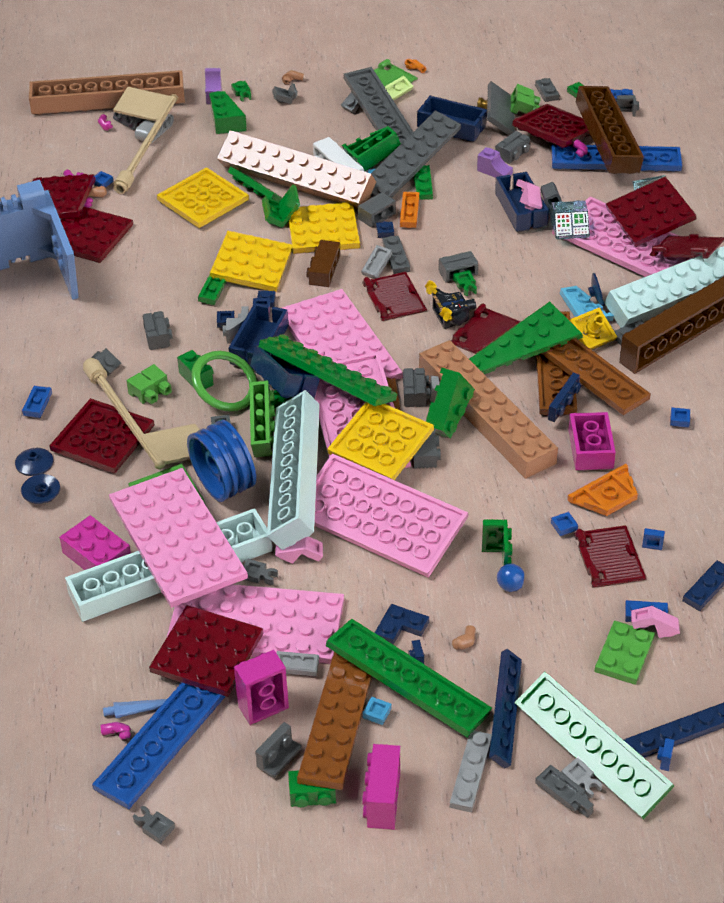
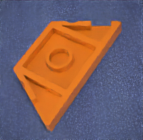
M624 464L570 493L567 501L608 516L637 500L638 493L636 487L633 486L632 476L629 475V467L627 464Z

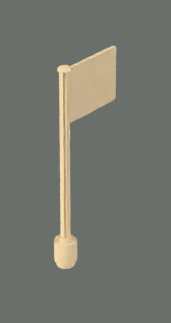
M127 87L113 109L115 113L155 121L127 170L120 171L115 179L113 188L117 193L124 194L129 190L134 181L133 173L175 102L178 101L177 95L171 94L167 96Z
M94 358L85 360L83 371L93 384L101 386L155 464L156 469H162L165 464L190 459L187 449V438L190 434L196 433L199 430L196 424L144 434L106 381L107 372L101 363Z

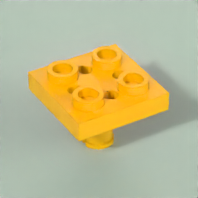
M600 307L569 320L583 335V338L578 340L591 350L612 342L617 338L616 333Z

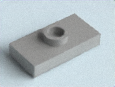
M376 245L361 271L362 275L374 279L379 278L392 255V250Z
M277 651V655L286 667V674L317 676L319 655Z

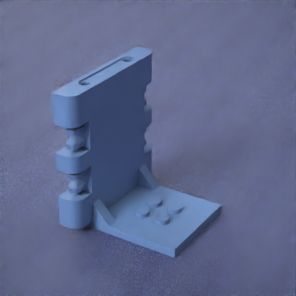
M40 180L17 185V198L15 194L11 195L9 200H6L5 197L0 198V270L10 268L9 260L11 263H14L16 258L26 260L25 256H28L30 262L53 258L58 263L72 300L79 298L74 253L49 191H44Z

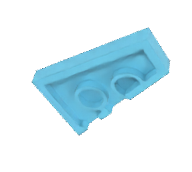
M572 286L560 289V295L574 317L600 307L608 322L613 321L614 315L610 312L606 313L603 310V306L599 303L595 304L590 300L591 297L579 287Z

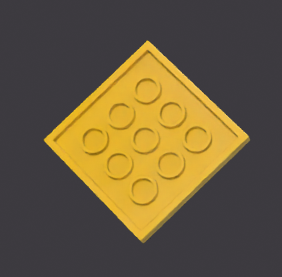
M206 167L157 194V200L196 227L201 228L248 201L249 194Z
M347 202L301 206L292 214L289 220L293 254L314 252L320 240L340 242L341 250L360 248L354 207Z
M227 231L210 271V277L277 292L292 252V244Z
M365 402L327 448V451L330 455L335 454L395 480L434 431V425L389 405L373 406Z

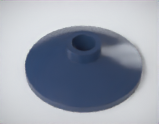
M592 273L591 287H588L590 297H595L597 302L604 307V299L595 273Z
M30 448L17 456L15 467L23 475L35 476L47 472L52 467L54 460L51 452L44 448Z
M48 474L32 476L21 487L22 497L34 504L47 503L57 497L60 492L58 479Z

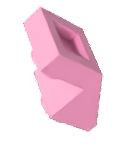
M518 179L516 186L521 187L523 192L520 202L525 204V208L530 210L535 208L542 209L540 187Z
M305 537L284 550H281L276 545V556L292 564L301 554L318 562L323 557V543L311 537Z
M653 606L631 610L634 629L655 625L659 638L680 634L679 619Z

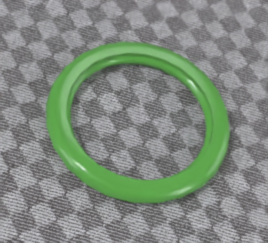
M212 351L197 359L192 368V383L198 396L205 403L218 410L228 412L239 411L250 405V389L241 401L227 403L212 397L204 389L200 379L201 370L206 363L215 359L232 362L240 367L246 374L249 382H258L253 369L244 359L226 351Z

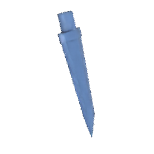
M167 699L114 702V706L104 707L103 713L104 716L115 715V718H121L159 709Z

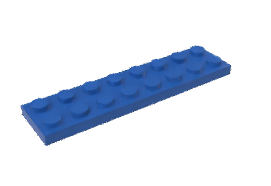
M552 144V168L607 170L596 145H586L588 152L580 158L576 154L578 149L573 145L561 148L557 144ZM639 146L644 156L640 171H682L680 147Z
M181 683L92 784L93 790L129 810L226 696Z

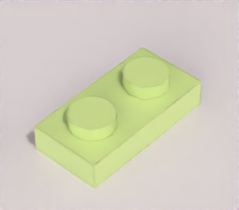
M402 76L385 86L394 101L411 91L413 85L405 76Z

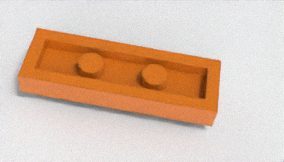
M403 192L400 227L417 228L419 192Z

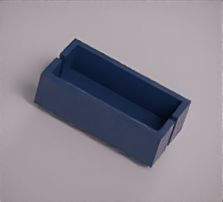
M429 95L417 111V127L437 111L460 123L461 129L453 137L475 142L487 125V109Z
M527 171L513 174L511 190L510 174L496 177L495 194L516 232L528 230L530 227L540 228L548 226L549 209L542 197V209L535 208L530 210L525 208V204L520 202L523 192L521 187L516 186L518 179L534 184Z
M254 303L228 348L229 352L238 355L250 365L255 346L259 345L260 340L285 334L289 324L288 310L272 307L271 322L270 307Z
M257 345L255 346L250 366L257 374L264 378V381H268L272 388L280 393L281 397H295L306 390L315 398L320 378L273 354L270 356V352Z

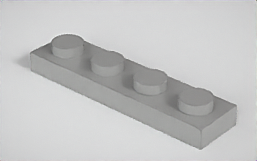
M473 731L469 735L451 796L450 808L472 813L488 757L492 734Z

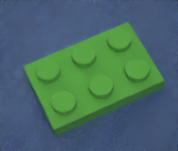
M614 620L594 672L636 685L652 645L655 632L641 628L634 629L631 625Z

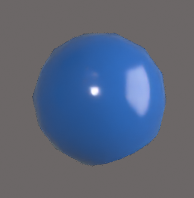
M506 564L497 572V582L502 590L515 592L523 586L524 571L518 565Z

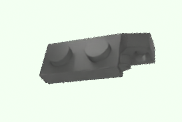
M548 766L535 778V783L572 811L578 810L579 813L587 818L594 812V804L588 800L589 798L585 794V790L554 766Z

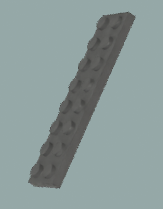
M369 67L344 73L343 79L375 130L377 131L389 126L397 133L402 144L413 133V130L373 68Z
M437 111L431 114L371 173L376 180V184L370 197L373 198L383 192L392 198L461 129V124Z

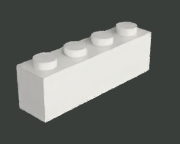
M330 137L313 143V156L364 171L363 167Z

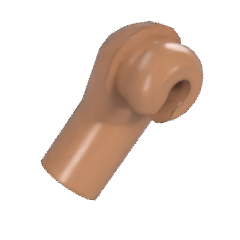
M290 70L283 75L282 82L287 85L294 79L302 81L304 74Z
M104 186L92 188L88 197L102 198L107 194L106 188Z
M472 625L466 626L465 634L452 640L453 648L459 650L473 646L476 628Z

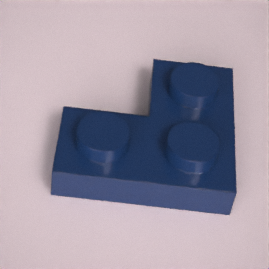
M391 604L374 633L393 645L402 630L421 637L429 624V616Z

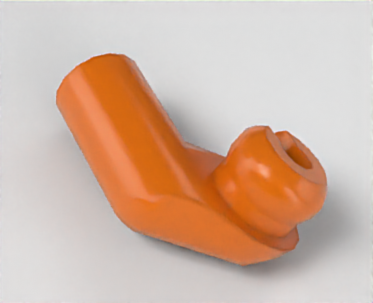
M406 59L404 62L406 68L419 70L421 73H424L427 69L418 60Z

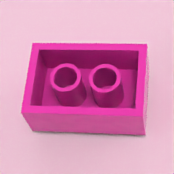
M608 412L570 413L568 431L575 470L614 469L616 451Z
M91 515L59 537L63 554L83 570L131 554L128 543Z
M274 649L234 666L238 707L249 725L289 708L286 667Z
M373 744L372 753H368L367 756L368 772L365 773L366 789L363 791L362 805H364L363 818H367V828L395 830L401 773V746Z

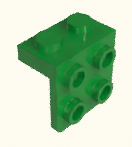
M291 185L280 202L266 196L263 198L262 205L265 221L281 228L289 222L292 214L300 207L297 187L295 185Z
M483 519L482 552H502V565L512 564L511 557H508L512 556V543L508 541L512 540V528H508L507 520Z

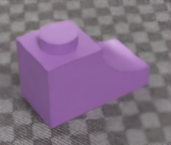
M205 68L206 104H210L209 93L222 91L221 68Z
M486 147L478 154L477 171L495 178L509 174L511 176L513 174V168L502 160L500 152Z

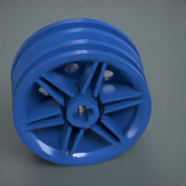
M219 420L215 424L207 426L206 429H200L188 436L187 449L193 468L204 488L215 500L223 502L235 496L237 492L241 493L256 484V471L250 452L240 434L229 422Z

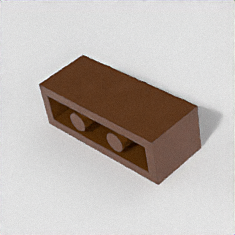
M320 240L319 245L315 247L314 257H311L310 267L307 268L306 277L309 278V285L330 287L341 256L340 242Z

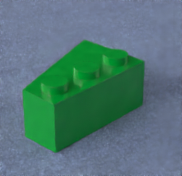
M225 91L209 93L216 134H225L230 131H247L246 115Z
M387 126L370 133V136L362 140L357 138L356 142L349 145L345 143L342 145V148L363 167L365 172L392 154L401 143L397 133Z
M441 367L440 373L443 375L440 385L435 387V391L438 392L435 402L430 404L426 422L434 425L435 434L451 439L470 399L473 397L475 389L459 372Z

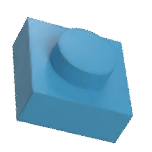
M371 697L363 711V718L383 725L392 709V704Z

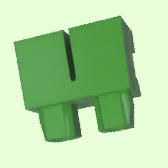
M520 84L516 85L511 94L512 113L517 114L518 111L526 114L541 107L538 106L540 97L534 95V90Z
M155 364L126 380L128 394L132 397L137 396L142 404L145 402L153 404L157 402L160 393L167 396L172 392L167 375Z

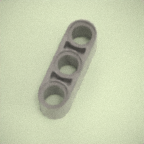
M168 114L152 142L172 126L174 122L172 114ZM145 120L135 130V138L144 142L155 121Z

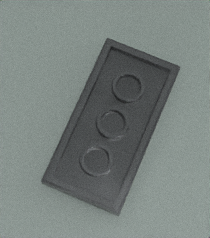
M491 81L488 84L487 121L507 135H511L515 132V127L512 126L515 113L511 112V95Z

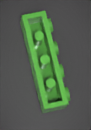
M268 381L249 382L250 435L254 457L272 456L273 432L275 429V421H272V417L275 416V407L272 405V401H275L274 390H270Z

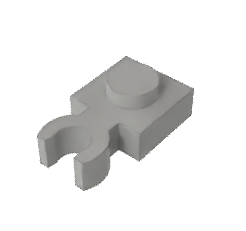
M579 757L561 771L580 787H583L585 794L591 799L594 796L593 791L590 790L591 787H596L599 791L602 790L601 782L597 779H591L594 776V772Z

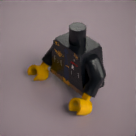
M431 280L426 283L427 294H432V309L443 329L455 325L460 326L469 320V310L476 309L474 299L465 300L460 292L445 293L436 288V283Z

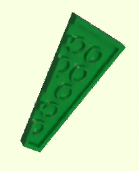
M549 301L469 360L485 375L495 371L497 367L505 364L509 366L513 364V361L521 358L525 360L549 351L550 347L558 344L562 346L574 338H577V340L583 338V335Z

